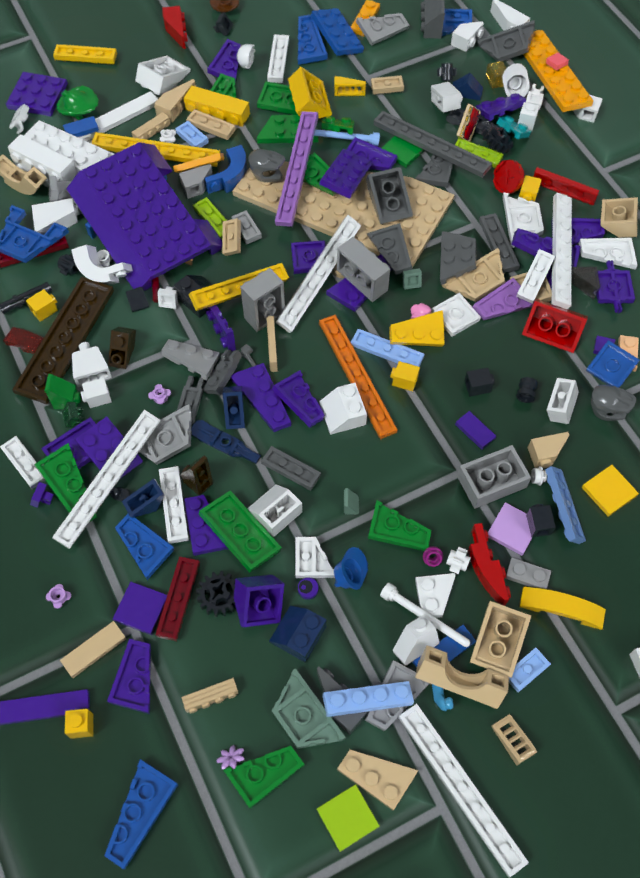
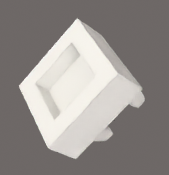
M174 287L159 288L157 292L159 307L176 309L178 301L177 291L174 290Z

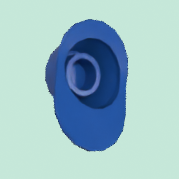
M355 547L349 548L343 559L335 566V587L352 588L355 590L361 588L367 575L368 563L360 549Z

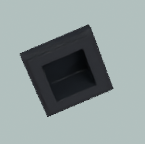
M143 287L126 291L132 313L149 308Z

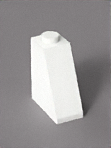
M72 198L32 205L34 228L40 234L44 235L54 222L67 228L78 222L79 208L77 205H74Z

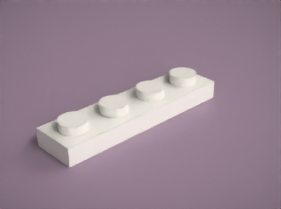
M274 35L267 76L268 82L283 83L289 35Z
M179 467L159 469L161 489L165 494L163 497V507L168 543L189 541Z

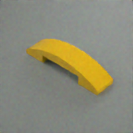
M523 587L519 605L520 608L538 613L542 610L581 621V624L585 626L603 629L606 609L576 596L547 589Z

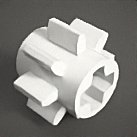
M458 547L457 551L451 550L446 564L451 566L449 571L459 574L460 570L466 571L471 558L466 555L468 550Z

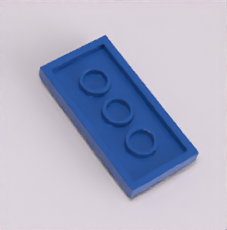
M339 9L312 11V19L336 56L363 53V45Z

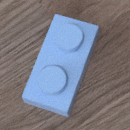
M189 121L175 128L176 133L190 146L203 147L209 143L208 137Z
M535 648L516 664L512 678L509 677V683L517 692H520L551 664Z

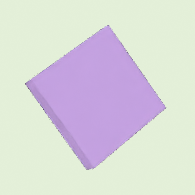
M505 502L488 531V538L522 556L532 539L526 513Z

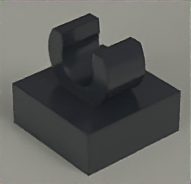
M224 12L219 15L215 23L216 26L213 28L217 33L221 31L223 36L229 34L233 24Z

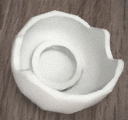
M253 44L242 45L238 50L237 60L244 69H249L253 64L254 52L256 51L252 48L255 47Z

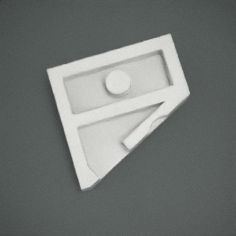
M295 537L296 578H335L334 569L330 566L328 558L324 551H322L317 538Z
M455 573L416 577L419 607L435 618L442 617L455 579Z

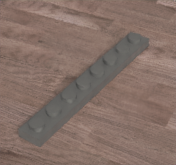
M384 111L374 120V126L482 178L492 167V162Z

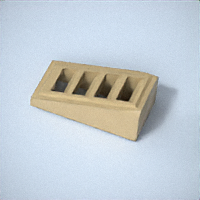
M510 714L491 726L516 766L537 753L534 745ZM509 723L511 727L502 732L500 728ZM513 731L516 733V735L511 737L510 739L506 738V735H508L509 733ZM520 739L521 743L513 747L511 743ZM525 747L526 751L519 755L517 751Z

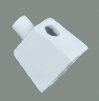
M88 342L81 343L79 345L80 351L72 354L73 378L77 387H82L83 383L100 378L105 380L112 378L99 348L96 346L90 347Z

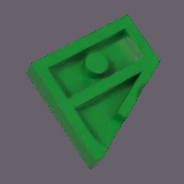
M220 74L210 91L236 98L235 78Z
M327 116L322 120L321 129L335 132L348 130V134L353 135L354 120L348 117L335 119V117Z

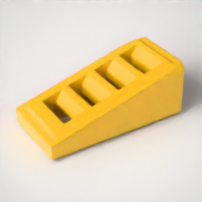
M334 76V96H365L366 81Z

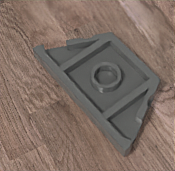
M533 20L477 40L478 46L498 63L527 53L534 33L535 21Z
M445 231L442 232L441 285L445 284L446 280L453 276L458 278L464 273L476 269V238Z

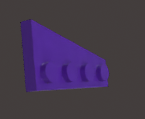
M518 228L514 232L511 245L533 256H536L539 249L552 254L553 238L547 236L541 238L537 233ZM578 245L571 248V275L576 271L581 248Z
M381 254L377 256L379 260L388 265ZM346 278L326 291V295L354 312L367 299Z

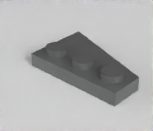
M400 223L367 233L369 239L396 275L413 269Z

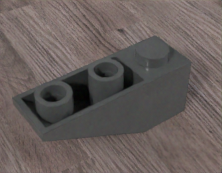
M318 666L317 676L323 693L348 689L343 683L339 685L334 680V675L325 668L323 670ZM368 711L332 716V718L350 735L364 720Z

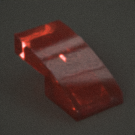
M12 327L3 341L9 346L20 347L23 352L34 354L43 337L24 329Z

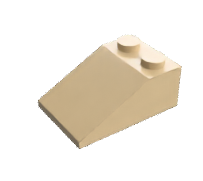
M490 601L480 627L470 663L486 669L489 668L512 678L531 615Z

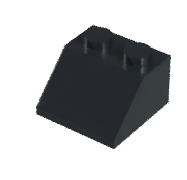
M186 275L173 285L174 290L177 291V299L199 318L206 314L208 307L198 311L195 310L189 293L211 286L212 284L199 275Z

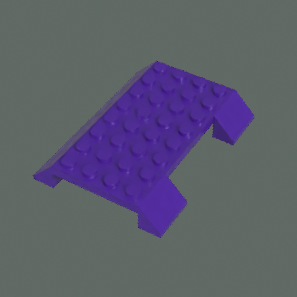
M141 142L79 171L66 189L116 264L123 262L132 265L133 271L126 273L127 276H125L132 289L143 287L145 291L152 287L151 280L206 251H209L211 255L221 251L222 240L208 220L193 219L163 177L172 172L171 167L155 145Z

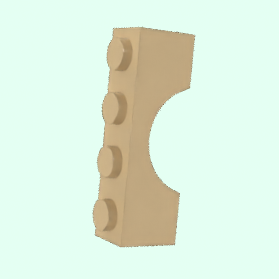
M427 645L418 661L415 678L496 709L499 708L508 693L509 676L489 668L477 674L460 672L449 663L446 652Z

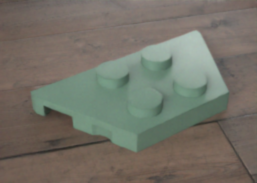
M295 668L272 709V713L297 749L345 740L344 734L333 719L326 716L325 708Z

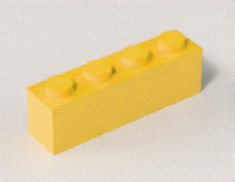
M191 85L184 96L185 110L192 112L195 109L234 125L243 127L250 115L249 102Z

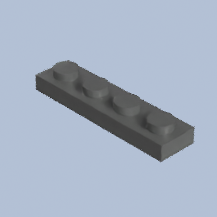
M496 213L480 216V225L492 251L497 248L500 251L503 273L519 270L518 260Z

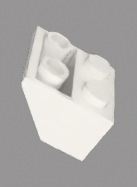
M274 485L247 509L266 531L274 537L302 513V502L289 489Z

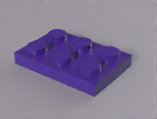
M106 416L77 437L75 441L100 471L124 437ZM138 454L120 479L143 463Z
M90 417L41 449L48 456L69 443L79 469L91 460L75 439L96 423Z

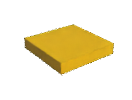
M610 465L581 487L608 517L639 494L613 465Z

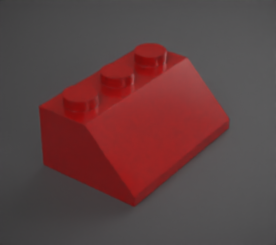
M536 298L522 335L574 353L588 316Z

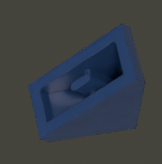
M471 73L453 82L452 85L461 92L463 98L480 101L483 87Z
M152 479L125 498L122 503L130 517L134 518L157 511L165 494L156 479Z

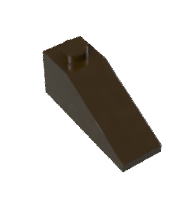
M205 455L195 460L191 465H187L181 473L183 482L198 496L202 495L213 484L208 458Z

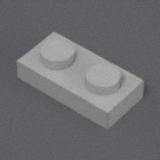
M247 210L231 216L232 219L238 218L241 220V236L246 244L262 238L261 232Z
M511 558L505 579L533 588L547 589L551 570Z

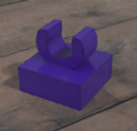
M38 483L31 499V506L38 508L40 501L50 505L54 494L45 491L47 484Z

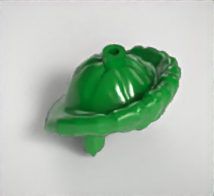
M84 85L78 86L69 91L64 90L61 95L63 96L60 97L57 103V110L63 116H71L77 120H82L84 118L82 115L95 110L98 106L99 98L91 88Z

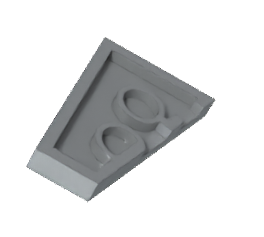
M402 13L388 14L377 18L370 16L367 19H362V17L356 19V23L371 46L409 27Z
M393 660L381 685L409 681L413 700H415L430 683L415 678V671ZM408 706L369 711L364 721L385 731Z

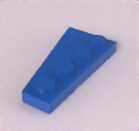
M311 15L299 16L298 65L327 60L325 46Z

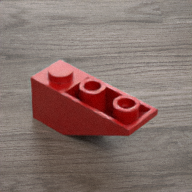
M180 6L162 7L165 30L183 49H186L185 42H188L184 12H181Z

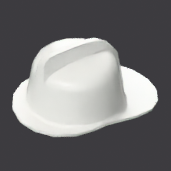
M518 63L507 67L502 76L506 95L510 97L511 94L518 93L525 97L530 88L526 68Z

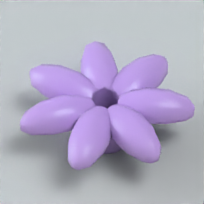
M233 745L230 747L229 752L222 750V757H219L216 762L222 763V769H225L228 765L236 768L237 761L244 760V757L241 756L244 749L236 750Z

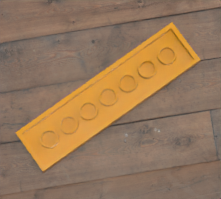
M536 30L533 33L529 51L523 55L561 111L567 112L592 106L593 99L568 65L555 70L546 64L548 57L559 52L543 30Z

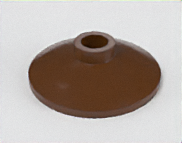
M210 0V5L216 11L229 12L238 7L239 0Z

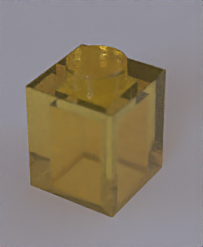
M503 61L490 63L487 66L486 78L492 89L504 86L502 76L506 67Z

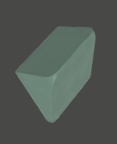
M345 488L344 513L359 514L358 495Z

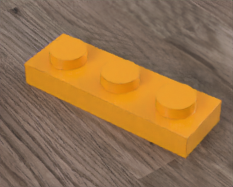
M366 0L356 19L360 17L367 19L370 16H376L380 9V3ZM355 19L351 29L355 34L364 36Z

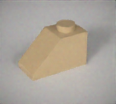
M564 432L531 439L528 451L534 467H550L565 445L569 433Z

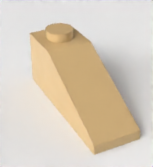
M192 79L162 94L154 104L156 115L158 116L164 112L169 117L170 122H173L185 108L184 96L191 85L196 86L195 80Z

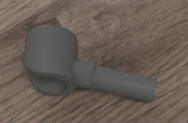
M245 344L241 348V355L249 361L252 367L256 366L250 356L253 350L248 344Z

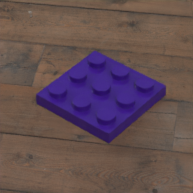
M22 72L6 102L7 109L17 110L25 104L29 107L28 113L51 117L60 97H62V92L68 85L67 80Z

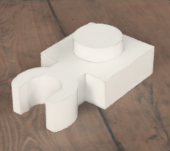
M533 84L531 91L528 92L526 103L539 105L540 110L544 97V86H541V89H536V84Z

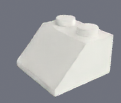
M356 383L337 387L319 401L330 435L366 425L367 413Z

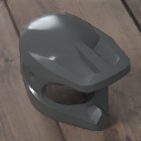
M256 149L250 153V169L257 180L261 182L282 181L283 175L279 168L285 161L283 155L266 149ZM269 170L275 171V173L269 177H265L262 174L263 172Z
M612 385L596 386L591 396L593 413L596 417L605 421L625 419L627 413L632 411L636 403L634 395ZM607 413H616L612 416L607 415Z

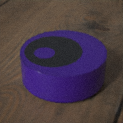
M313 578L302 579L298 584L299 595L303 599H313L318 594V583Z

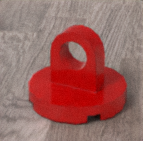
M515 160L500 162L493 173L495 174L493 179L494 186L500 193H515L520 189L524 181V170L521 164Z

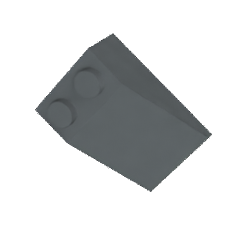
M401 167L368 174L366 183L380 225L413 217Z

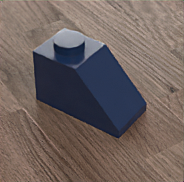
M242 386L223 387L226 429L245 428Z

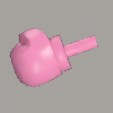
M415 304L411 308V319L431 314L432 310L426 304Z

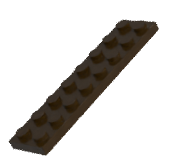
M81 276L12 390L15 394L46 405L49 403L50 400L45 392L48 374H53L63 379L72 364V354L80 350L79 345L86 340L113 294L114 289L112 286Z

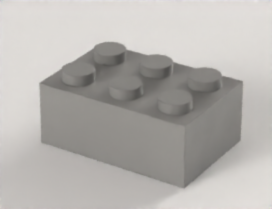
M352 237L337 248V271L371 302L388 291L389 266L379 260L375 253L370 252L361 241Z
M271 268L260 272L255 278L246 281L240 286L244 319L256 332L267 326V316H274L275 321L285 309L284 282Z
M513 445L463 464L459 467L457 477L474 509L527 488L531 480V476Z

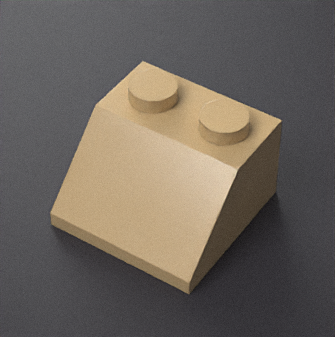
M638 197L602 200L601 227L619 238L637 237Z

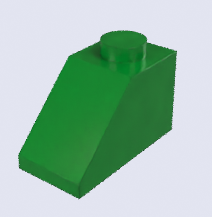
M48 374L45 392L53 408L76 410L77 404L81 402V393L78 392L76 385L53 374Z

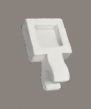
M25 104L16 110L11 121L12 123L9 126L10 129L16 126L18 128L17 134L23 131L22 122L24 123L29 116L27 114L29 107Z

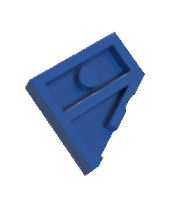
M445 8L442 36L453 33L460 24L472 23V9Z

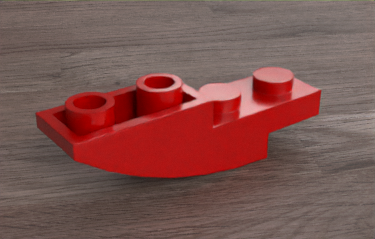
M482 523L474 524L471 531L474 544H470L468 549L469 557H471L470 561L486 591L498 604L505 606L511 597L509 586H506L504 581L506 578L505 569L503 566L501 567L499 560L492 561L493 553L491 548L488 549L487 530L483 529Z

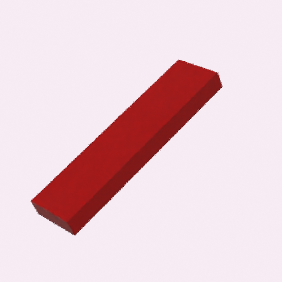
M538 167L533 175L535 178L542 179L540 186L594 206L600 191Z

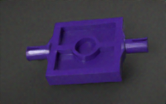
M608 260L606 262V270L594 271L593 274L598 303L614 304L615 313L622 312L621 303H633L635 300L630 270L615 269L614 261L611 260L610 262Z

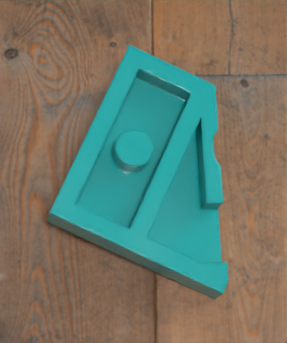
M510 116L498 119L496 124L506 129L508 133L513 132L516 139L527 138L532 132L527 129V125L514 122L515 119Z

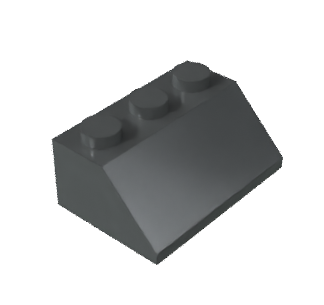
M424 0V2H421L420 11H423L421 12V21H423L421 22V32H423V38L441 39L445 15L444 0Z

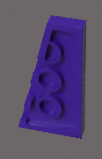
M264 363L232 374L230 380L237 386H242L243 395L246 396L253 408L260 413L262 419L273 432L291 426V421L280 397L272 390L274 384Z

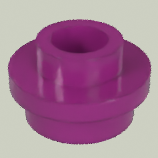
M429 547L423 552V560L428 566L436 567L442 562L443 553L438 547ZM431 554H436L434 558L429 557Z

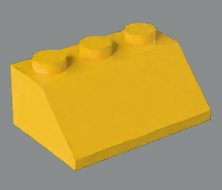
M300 67L288 78L296 113L301 116L302 111L318 112V118L331 116L332 112L323 81Z

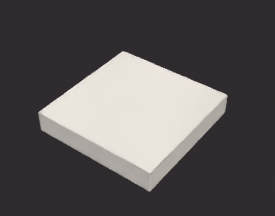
M460 293L431 308L432 313L443 310L444 328L451 337L479 322L481 316Z

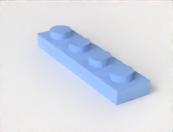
M409 681L323 693L327 717L411 706L414 703Z

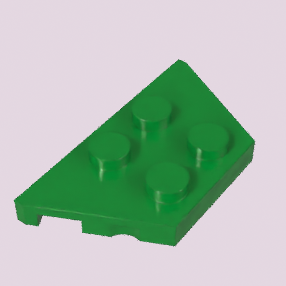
M271 115L257 136V144L294 143L300 116ZM314 136L312 143L318 142V136Z

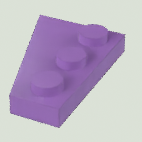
M512 278L475 303L473 308L483 320H488L531 308L533 304L516 297L521 286Z

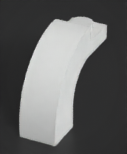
M83 245L72 249L77 268L90 280L106 284L119 283L118 278L127 276L126 273L133 271L131 264L123 262L103 267L98 259L96 247Z

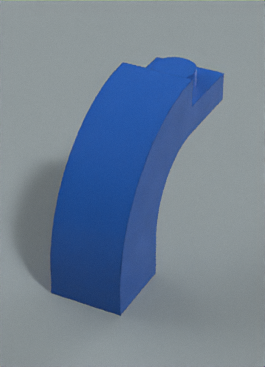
M242 145L226 149L227 161L229 163V167L226 170L204 178L208 194L222 189L226 193L233 191L245 175L247 163Z

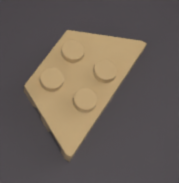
M497 248L477 260L475 270L466 272L458 278L453 276L447 279L446 283L442 285L443 288L457 294L460 293L463 297L474 302L496 290L505 283L499 249Z

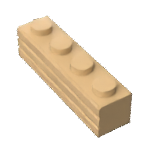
M162 112L132 131L133 138L147 140L165 127H168L170 119Z
M234 678L183 696L182 701L186 712L191 714L197 712L199 708L210 707L212 703L216 702L218 704L223 702V699L234 698L239 693Z

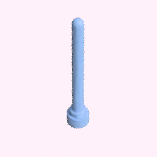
M316 129L314 136L353 140L356 137L378 146L380 133L373 132L370 135L353 133V135H350L346 132Z

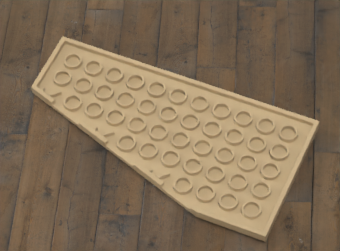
M284 161L283 165L279 168L283 175L282 181L261 182L255 178L249 168L233 189V196L277 214L289 162ZM269 170L263 172L262 174L265 177L272 176L275 173V171ZM374 172L366 174L350 199L338 193L332 196L303 182L294 221L333 236L344 218L349 215L361 225L354 238L361 241L370 252L375 253L377 256L380 255V252L369 239L367 233L400 223L412 268L454 200V194L414 178L403 176L413 217L380 225L366 183L368 174Z

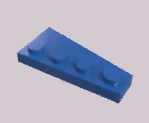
M141 759L137 766L138 769L135 777L131 782L127 799L121 809L120 818L114 828L104 855L122 869H126L178 786L176 782Z

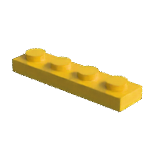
M57 44L53 56L55 60L114 64L117 50L116 48Z

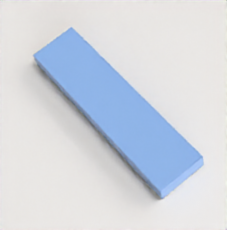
M357 329L351 341L353 347L397 364L401 361L420 367L425 355L403 345L390 344V340L361 329Z

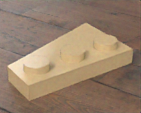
M349 750L337 768L340 773L393 811L418 770L353 750Z

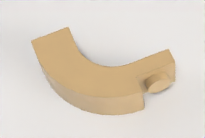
M3 154L0 156V176L4 178V182L16 191L32 195L47 180V177L34 166L26 172L17 167Z

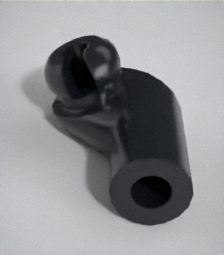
M117 487L113 488L109 494L111 498L123 501L131 495V492Z

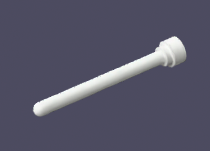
M391 583L385 585L380 597L387 601H396L418 617L424 614L438 630L464 647L470 645L469 639L400 595L399 591L396 590V586Z

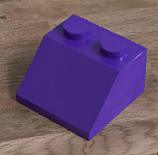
M274 575L235 579L234 601L242 627L280 623L284 583Z

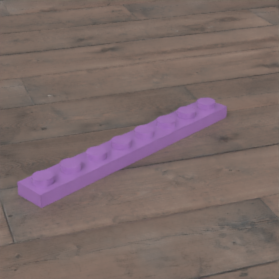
M301 112L275 218L276 226H293L319 117L318 112Z

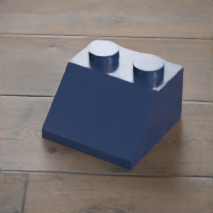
M290 606L269 642L306 663L326 628L327 619L309 609Z

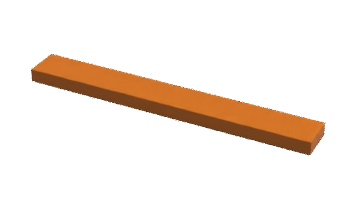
M336 315L319 320V325L351 384L356 383L367 416L378 437L382 439L397 433V428Z

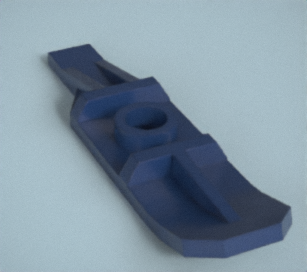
M203 420L196 421L191 428L193 437L231 457H243L257 464L261 455L245 447L241 440L209 425ZM229 440V443L223 444L222 441Z

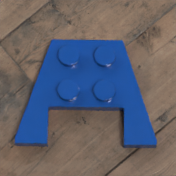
M11 205L9 209L10 214L5 220L6 225L0 233V252L27 263L67 235L69 231L67 227L55 222L44 235L21 226L19 223L26 216V212L21 208Z

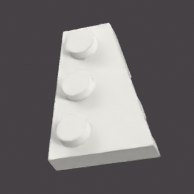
M632 238L580 239L579 241L581 257L605 263L608 260L610 262L613 260L614 265L635 270L637 268Z

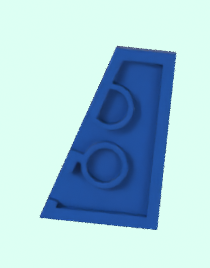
M129 514L115 527L147 580L174 551L172 545L135 517L131 518Z

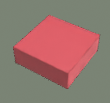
M556 53L546 59V64L555 70L568 65L569 59L560 53Z

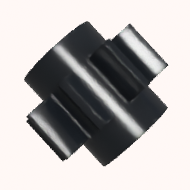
M443 63L441 68H437V76H441L442 81H451L453 76H456L457 68H453V63Z
M71 253L70 255H62L58 259L57 265L61 269L60 273L67 276L68 274L72 275L78 272L79 269Z

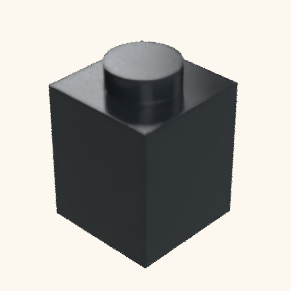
M488 368L466 372L464 382L469 397L491 393L495 379L493 374H490Z
M536 504L530 507L526 517L531 537L551 535L556 527L550 505Z

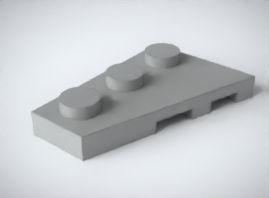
M168 339L162 348V356L178 365L183 364L192 373H199L204 380L208 379L220 358V352Z

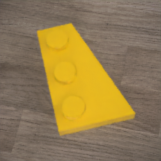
M443 310L392 324L389 327L390 344L442 347L444 345Z

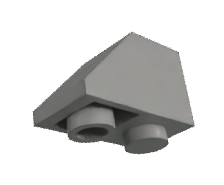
M211 164L179 173L181 186L188 199L205 192L204 178L212 175Z

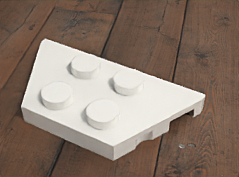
M503 193L502 198L510 245L514 232L518 228L537 233L539 236L542 235L544 227L539 203L527 201L521 197L515 199L509 197V193Z

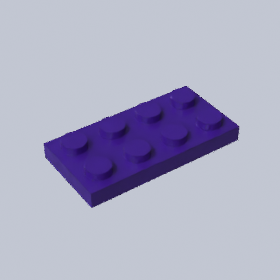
M343 148L321 178L319 185L350 199L370 170L373 162Z

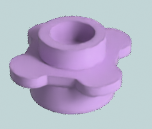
M157 384L148 396L156 403L163 404L167 401L168 396L171 395V391L163 388L161 384Z
M57 584L46 594L47 601H51L56 609L61 608L62 604L71 598V593L66 592L61 584Z

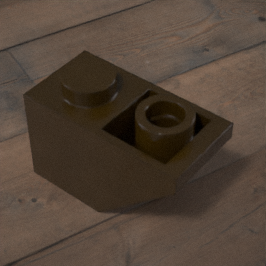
M117 327L111 330L108 366L127 369L135 347V329Z

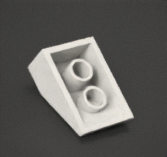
M163 56L138 63L135 81L141 84L142 87L152 90L154 94L162 95L172 90L191 69L168 56Z

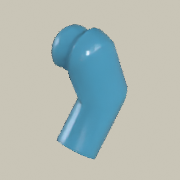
M432 684L434 701L442 711L453 709V699L451 697L445 698L443 688Z

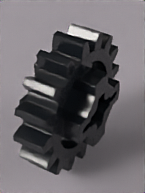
M487 123L481 130L483 140L487 142L486 144L492 150L496 149L497 152L500 151L502 154H507L514 146V141L511 140L512 137L508 135L506 129L503 127L499 128L497 124L495 126L493 123Z
M220 571L218 576H216L215 572H212L211 578L207 575L204 576L206 582H199L202 589H196L197 595H200L197 597V601L201 603V609L207 608L206 612L208 615L213 611L215 617H218L220 612L226 616L227 610L233 613L232 606L235 605L234 589L236 578L231 580V574L228 573L224 576L223 571ZM229 586H231L233 590V595H231L230 592H228ZM206 593L210 596L209 602L206 600Z

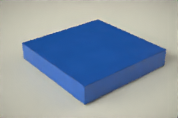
M608 340L586 371L607 385L620 388L640 360Z

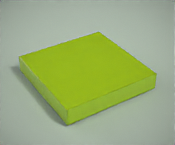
M356 784L316 809L339 852L380 827Z

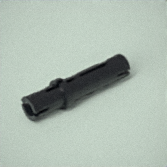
M45 282L18 296L13 295V298L0 304L2 313L5 314L16 308H22V305L27 303L26 300L38 291L44 289L47 293L52 292L49 283Z

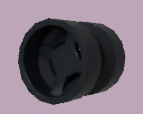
M530 377L521 378L519 381L520 389L517 391L516 398L524 403L533 402L538 382Z

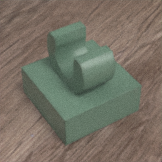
M420 268L403 271V287L405 290L422 287V272Z

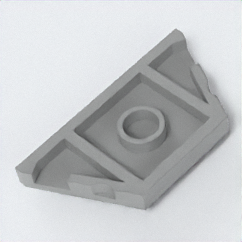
M188 404L161 419L139 453L158 465L190 447L191 406Z

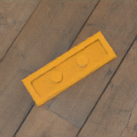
M217 153L175 165L173 168L176 173L223 161L225 158L223 153Z

